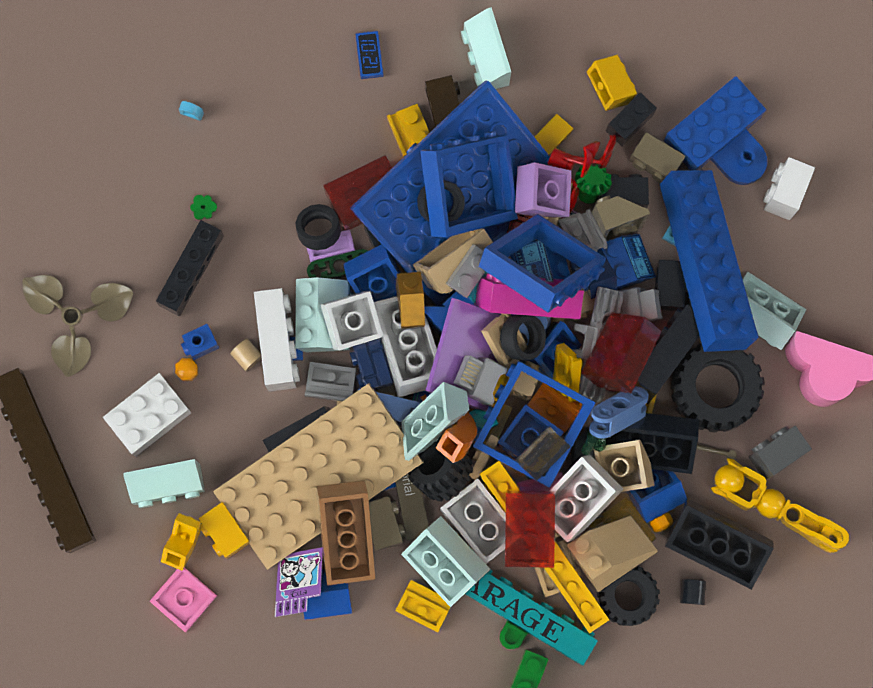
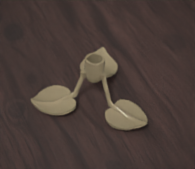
M49 275L26 277L22 283L25 299L35 312L50 314L54 306H57L62 311L61 318L63 322L70 325L71 337L67 335L58 337L53 342L51 348L54 362L66 377L73 376L82 370L91 356L89 340L85 337H76L75 326L82 321L83 314L97 310L101 319L110 322L117 321L126 314L133 297V291L128 287L116 283H105L97 286L91 293V300L95 306L82 310L72 306L64 308L57 302L63 297L64 291L62 284L55 277Z

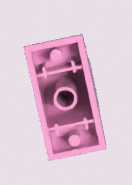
M796 331L786 343L785 353L787 360L796 370L802 372L799 382L800 390L805 399L813 405L820 407L831 406L850 395L854 388L864 386L873 380L872 355Z

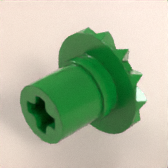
M598 164L591 166L584 178L580 177L583 166H580L575 174V182L580 189L578 197L587 204L595 203L599 195L606 193L612 184L611 174L607 173L606 168H599Z

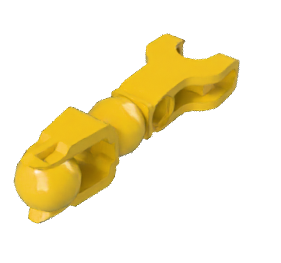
M727 458L728 465H724L716 471L714 477L716 486L710 487L713 493L726 498V500L742 510L747 511L757 507L759 513L769 519L776 518L775 520L777 521L781 520L786 527L828 553H835L848 544L849 534L843 527L814 514L798 504H790V500L786 501L784 495L779 490L766 489V479L764 476L747 467H743L734 459ZM744 476L758 485L757 490L752 492L750 502L735 495L744 485ZM787 510L797 512V521L792 522L787 518ZM830 535L835 537L836 543L830 540Z

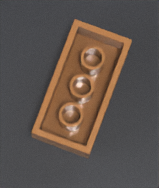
M365 480L317 486L327 585L374 580L375 569L370 511Z

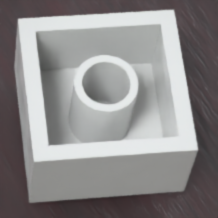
M790 157L785 163H780L771 179L775 183H772L763 199V202L766 203L764 210L790 220L800 208L815 167Z
M363 291L320 304L333 350L339 351L384 337L370 291Z

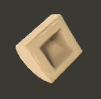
M249 339L239 343L230 353L246 372L262 359L261 353Z

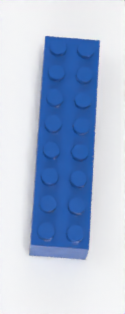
M712 170L670 171L660 183V188L704 352L746 350L759 337Z

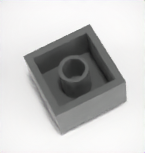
M786 425L770 436L773 439L771 442L766 439L752 448L753 454L749 456V459L758 472L765 479H768L812 450V448L796 425L790 429Z

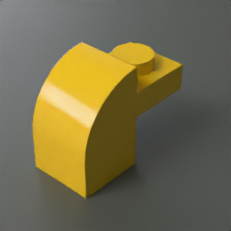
M178 513L172 534L163 549L162 563L183 571L201 532L199 529L200 521Z

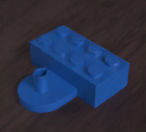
M735 76L670 130L664 142L685 155L683 163L690 171L700 170L711 160L731 182L739 185H749L759 180L764 174L767 167V155L763 147L747 129L762 118L766 108Z

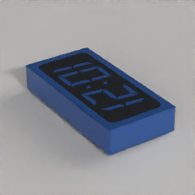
M378 31L356 33L361 79L383 77Z

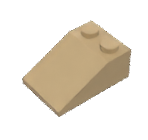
M631 516L589 530L567 544L573 559L598 592L658 552Z

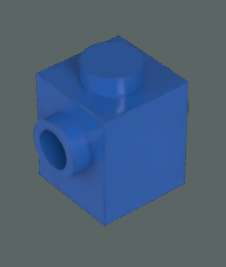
M208 324L182 335L184 342L181 343V346L186 356L191 355L194 360L219 349Z

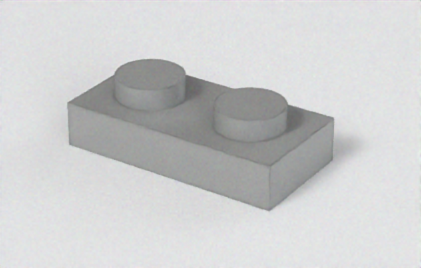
M473 244L446 282L449 287L465 298L470 295L485 273L483 269L478 267L484 251Z

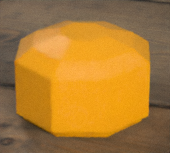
M182 358L175 364V374L182 381H192L198 375V365L191 358Z
M667 512L650 521L649 525L653 532H662L673 524V519Z

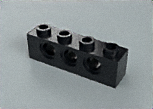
M200 220L156 299L160 307L180 317L224 237L220 229Z

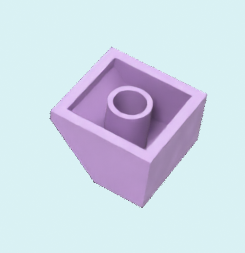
M539 163L517 167L515 213L533 217L537 214L542 217H569L570 170Z

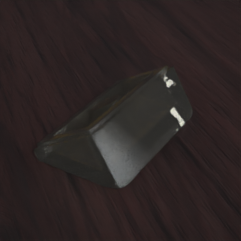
M549 426L523 451L516 461L537 481L571 446Z

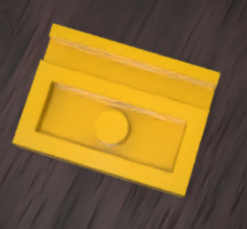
M418 104L397 111L395 114L387 115V120L403 157L407 155V150L413 144H418L430 133Z
M565 343L556 345L553 379L579 393L582 359H577V354ZM568 396L569 402L576 401L575 399Z
M410 580L395 611L438 633L450 606L438 593Z

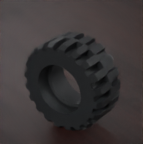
M702 343L691 349L673 372L674 377L671 381V389H673L671 396L673 402H676L678 406L676 408L678 413H682L686 418L699 419V429H707L713 433L730 431L746 422L758 410L759 402L764 395L762 386L765 384L764 377L760 376L762 371L760 365H756L753 361L755 357L751 353L747 355L744 350L704 352ZM718 365L728 369L734 375L738 383V395L731 405L724 408H714L700 398L696 390V379L704 368Z

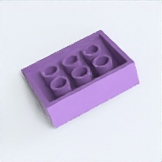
M451 299L426 391L432 393L443 382L465 390V388L454 383L465 355L476 359L479 357L489 358L498 363L481 331L496 317H499V314L490 313L458 299ZM468 397L469 408L487 411L489 405H484Z

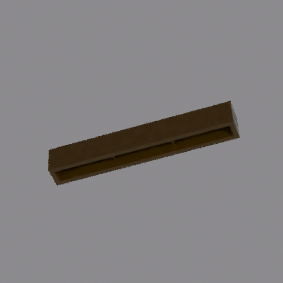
M16 368L1 375L0 400L3 404V408H1L2 415L12 425L13 429H10L11 436L15 442H19L22 449L19 451L20 457L24 464L28 463L31 472H28L32 484H37L40 493L37 494L41 505L43 507L46 506L49 511L47 519L51 528H56L59 536L56 537L60 549H65L67 553H72L96 542L24 372Z

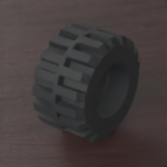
M439 437L437 441L419 454L424 462L410 471L408 478L427 497L442 502L443 499L446 501L450 500L453 495L455 497L458 496L459 491L467 487L465 484L470 482L471 476L469 474L473 473V467L471 466L473 462L468 453L463 459L454 463L436 449L441 439Z
M638 566L597 592V597H599L598 603L610 621L622 626H633L642 624L650 619V616L656 612V607L660 601L658 599L660 590L656 586L658 583L655 579L653 580L652 574ZM622 582H633L641 590V603L633 610L622 609L615 600V590Z

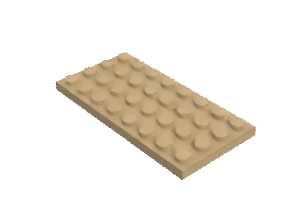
M368 383L213 492L219 501L224 503L250 541V546L268 570L321 533L317 486L365 480L368 500H370L424 461L419 454L409 461L405 460L404 434L402 429L370 383Z

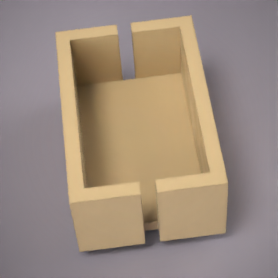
M483 228L454 235L413 264L417 272H421V278L428 288L441 294H446L454 290L446 282L472 244L484 251L485 247L493 242Z

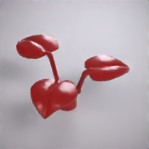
M609 135L610 140L603 156L599 159H594L600 146V142L595 141L583 147L584 157L575 156L554 148L548 165L570 171L575 163L583 165L580 177L584 178L592 163L600 164L599 168L601 169L607 166L616 143V135ZM572 178L570 213L576 205L580 191Z

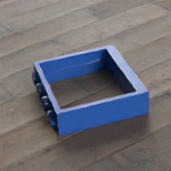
M489 131L484 133V137L471 135L466 137V141H462V139L449 140L448 145H444V143L430 144V149L421 151L431 236L450 237L518 219L517 213H515L516 199L508 135H497L496 131ZM488 145L496 210L448 222L440 156Z
M537 214L485 247L478 267L549 313L557 306L561 307L568 298H573L582 288L586 289L593 280H598L600 274L605 270L603 265L606 258ZM537 239L580 267V269L552 287L508 257Z
M518 361L517 365L511 364L506 374L509 377L506 386L501 384L494 397L498 401L495 406L489 405L483 416L487 421L483 428H477L473 447L550 488L596 402ZM521 371L583 404L545 475L536 473L523 466L520 462L483 443Z

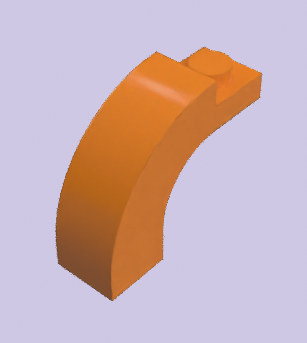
M468 411L451 428L445 430L436 446V449L453 463L465 457L477 435L476 423Z

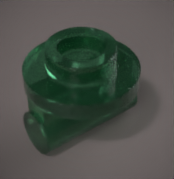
M588 431L587 439L581 450L582 454L589 455L593 449L598 452L603 451L606 448V438H597Z

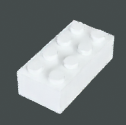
M282 288L254 292L265 386L268 392L296 388V382L300 381L297 364H293V359L297 358L294 341H290V336L294 335V328L291 317L288 318L287 313H291L288 294L284 295Z
M397 296L374 302L384 336L380 340L398 397L426 390L437 352L426 316L424 327L401 329Z

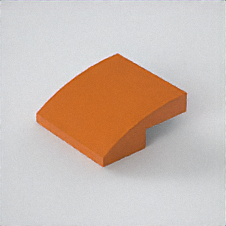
M542 383L527 404L535 412L564 432L563 435L575 420L583 405L578 401L569 402L568 396L564 397L558 390L545 383Z

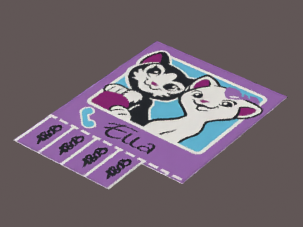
M323 547L294 552L278 562L275 617L307 612V599L321 595Z

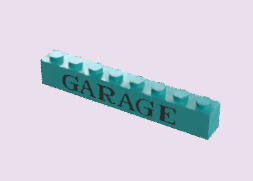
M491 569L465 593L581 666H584L598 640L593 638L595 633L591 632L589 634L585 627H582L581 630L573 625L575 621L564 614L559 617L552 613L554 608L544 602H541L539 605L532 600L534 596L527 591L521 589L518 592L511 588L512 582L502 576L498 580L491 575L493 572Z

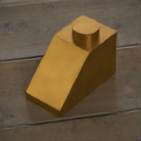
M421 272L399 273L396 278V293L401 329L424 327L425 310Z

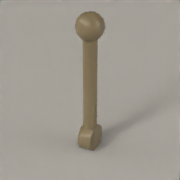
M697 444V449L724 455L730 459L737 457V453L734 450L727 452Z

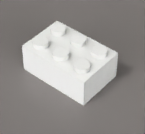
M158 373L103 418L130 453L136 457L190 415L191 412L163 376Z
M591 455L581 457L534 508L566 542H570L583 533L620 494L623 488Z
M476 479L462 490L458 496L452 498L440 508V511L461 538L485 564L489 563L522 536L479 479Z

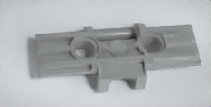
M603 287L597 288L590 326L575 323L574 331L585 334L583 348L571 349L577 354V358L584 359L579 393L599 403L604 399L609 369H612L613 364H609L614 332H619L620 330L618 321L623 300V292ZM606 316L605 322L602 324V320ZM594 366H595V369H596V374H594V372H593V367H594Z

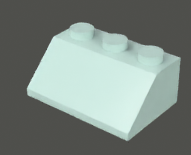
M492 7L487 8L464 22V30L461 31L463 43L468 44L470 52H467L470 65H475L477 73H474L477 87L487 80L495 89L509 86L511 69Z
M747 272L743 278V283L758 336L765 339L769 345L782 350L796 331L806 309Z
M318 277L296 279V349L306 353L338 351L333 350L320 304L350 296V283L348 280ZM350 347L339 351L350 350Z
M443 382L401 421L404 434L405 460L409 461L426 450L438 440L446 429L451 428L455 422L469 411L467 391Z
M195 459L123 473L131 503L138 505L139 508L153 506V502L162 500V503L175 502L176 497L185 496L186 499L196 498L200 496V492H205L201 466Z
M441 516L426 528L401 554L450 607L490 570Z

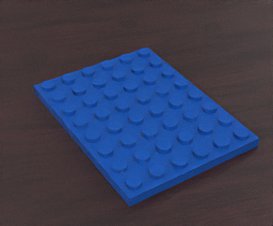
M487 80L474 90L350 207L406 273L417 272L413 264L450 238L431 236L430 222L424 219L418 210L417 198L420 190L425 185L421 159L422 150L430 149V144L435 143L448 145V141L453 139L466 141V137L471 135L484 137V133L489 131H496L497 135H508L515 199L517 167L531 163L548 165L550 158L548 153ZM488 145L440 156L443 180L456 184L465 197V207L458 220L496 210ZM444 189L448 214L453 206V196L448 190ZM515 219L484 227L483 229H485L492 242H495L512 231L515 222L524 223V221ZM422 280L424 294L436 307H443V303L456 292L453 290L449 293L441 294L428 288Z

